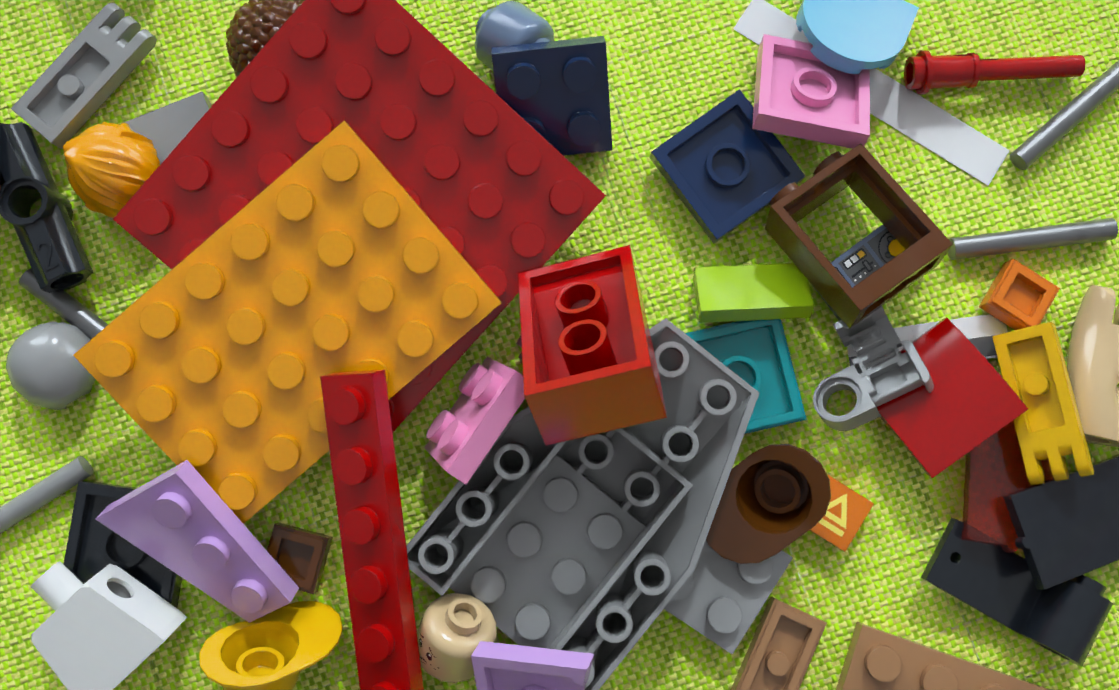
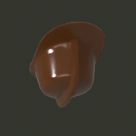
M790 444L768 445L753 452L731 469L706 538L708 545L721 557L740 564L760 563L778 554L804 533L812 529L827 512L831 500L830 479L821 462L808 451Z

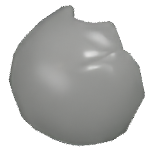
M52 321L25 331L14 341L7 355L6 370L12 387L34 406L53 410L66 409L68 404L90 393L95 378L73 356L90 339L78 327L64 322Z

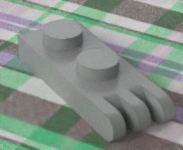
M113 2L103 7L11 108L49 142L60 149L79 131L156 45V37L146 29L140 31L141 25L131 16L124 17V10Z

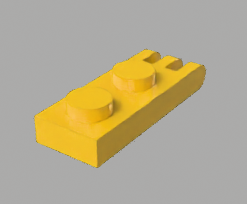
M1047 322L992 336L1002 378L1028 408L1027 411L1013 421L1030 484L1033 486L1045 483L1044 471L1040 460L1045 459L1049 460L1055 481L1069 479L1064 456L1072 454L1080 477L1094 475L1090 453L1055 324Z

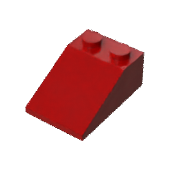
M630 245L518 273L524 397L546 446L667 418L659 371Z

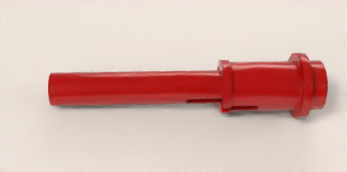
M924 50L919 51L916 56L907 58L904 67V82L908 90H915L917 94L923 95L927 94L930 89L975 88L979 81L1080 77L1085 70V58L1083 55L980 59L979 55L975 53L932 56L929 51Z

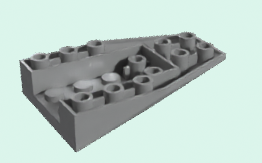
M666 318L651 327L649 331L659 371L667 418L546 446L528 406L512 417L466 485L461 481L457 482L406 546L409 569L441 596L450 588L455 593L468 594L482 601L491 610L496 621V627L518 645L594 654L585 690H599L694 572L759 396V392Z

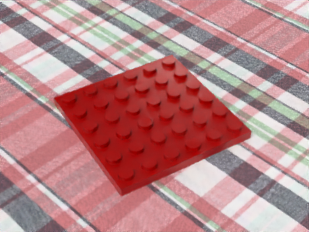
M304 0L117 213L113 220L170 269H173L343 121L347 122L501 301L498 307L389 399L393 433L519 293L518 273L542 268L606 195L396 0Z

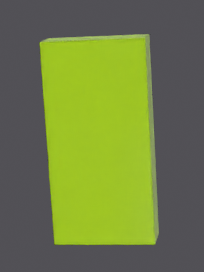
M794 263L694 268L693 283L699 323L811 318L814 303L809 281Z

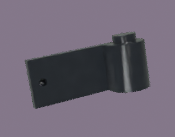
M954 518L950 519L921 576L923 580L1035 644L1081 667L1113 605L1111 601L1103 597L1106 587L1084 575L1045 590H1037L1025 558Z

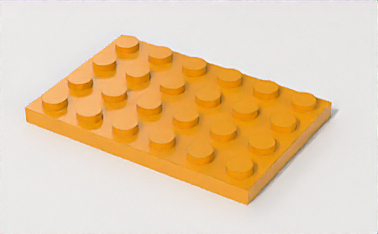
M343 121L73 356L176 465L188 460L244 524L329 451L320 376L337 372L385 369L389 400L498 307L501 301L349 124Z

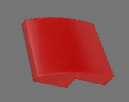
M948 318L942 319L912 342L934 384L933 391L928 393L926 387L922 385L877 407L883 422L889 429L893 430L931 478H934L1028 410L1002 376ZM904 348L900 351L901 354L906 352Z

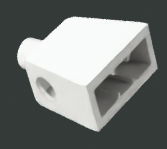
M59 561L30 586L55 610L31 634V641L67 690H113L164 643L187 618L179 609L117 565H107L83 584Z

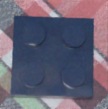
M604 36L491 48L496 94L563 156L612 150L607 53Z
M740 89L651 151L649 157L713 244L768 206L771 199L782 188L793 182L798 184L806 177L773 133L752 129L754 107Z

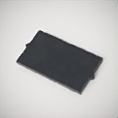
M1119 455L1092 464L1094 475L1080 477L1076 470L1069 473V479L1055 481L1053 478L1045 481L1044 484L1034 485L1003 497L1017 534L1015 545L1023 550L1037 590L1048 589L1119 560Z

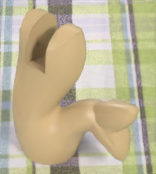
M1092 285L1088 288L1082 299L1074 322L1068 351L1067 371L1086 442L1119 447V386L1117 387L1119 382V304L1114 315L1115 291L1112 288Z

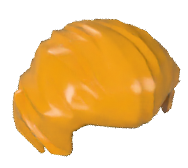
M103 122L94 125L63 145L68 180L73 190L85 202V206L88 209L111 218L117 215L160 166L157 151L152 140L132 131L127 123L114 124Z

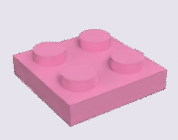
M764 34L757 53L752 129L852 149L860 143L864 146L870 136V69H862L860 74L841 72L818 60L810 51L813 47L811 43Z
M489 357L484 360L482 365L476 363L467 371L459 385V391L462 394L450 411L445 409L437 415L426 434V438L429 439L425 446L427 452L448 474L465 485L469 482L525 399L523 375Z

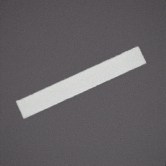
M752 0L733 28L758 45H760L764 34L810 43L803 30L801 32L798 30L796 19L765 0ZM876 68L870 69V114L987 186L990 184L1010 150L912 90H908L905 86Z

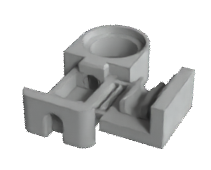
M881 306L850 329L843 320L833 324L843 345L846 347L851 344L858 357L851 359L854 365L825 378L819 383L814 391L813 404L816 412L827 426L838 431H849L881 417L877 409L878 406L922 385L926 387L928 393H931L934 389V384L913 343L907 340L900 341ZM901 346H903L906 351L902 354L898 349ZM860 367L863 373L859 374L856 368ZM840 390H849L855 393L857 402L851 412L842 416H835L827 412V401L833 393Z

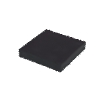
M78 481L64 565L83 584L107 565H117L177 608L182 577L96 520L97 516L109 504L137 488L92 481Z

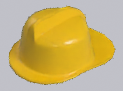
M298 601L287 604L250 623L243 621L218 630L205 641L199 652L200 668L209 680L221 685L223 690H293L300 671L311 667L327 657L339 643L343 631L341 617L330 605L318 601Z

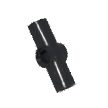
M23 122L15 124L0 123V214L5 220L13 224L40 289L51 293L58 290L71 289L87 282L86 279L93 274V270L71 222L73 216L72 205L66 196L58 192L32 129ZM41 198L40 209L30 217L32 205Z

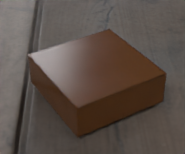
M276 523L273 527L267 551L296 583L299 591L315 594L319 589L333 537Z

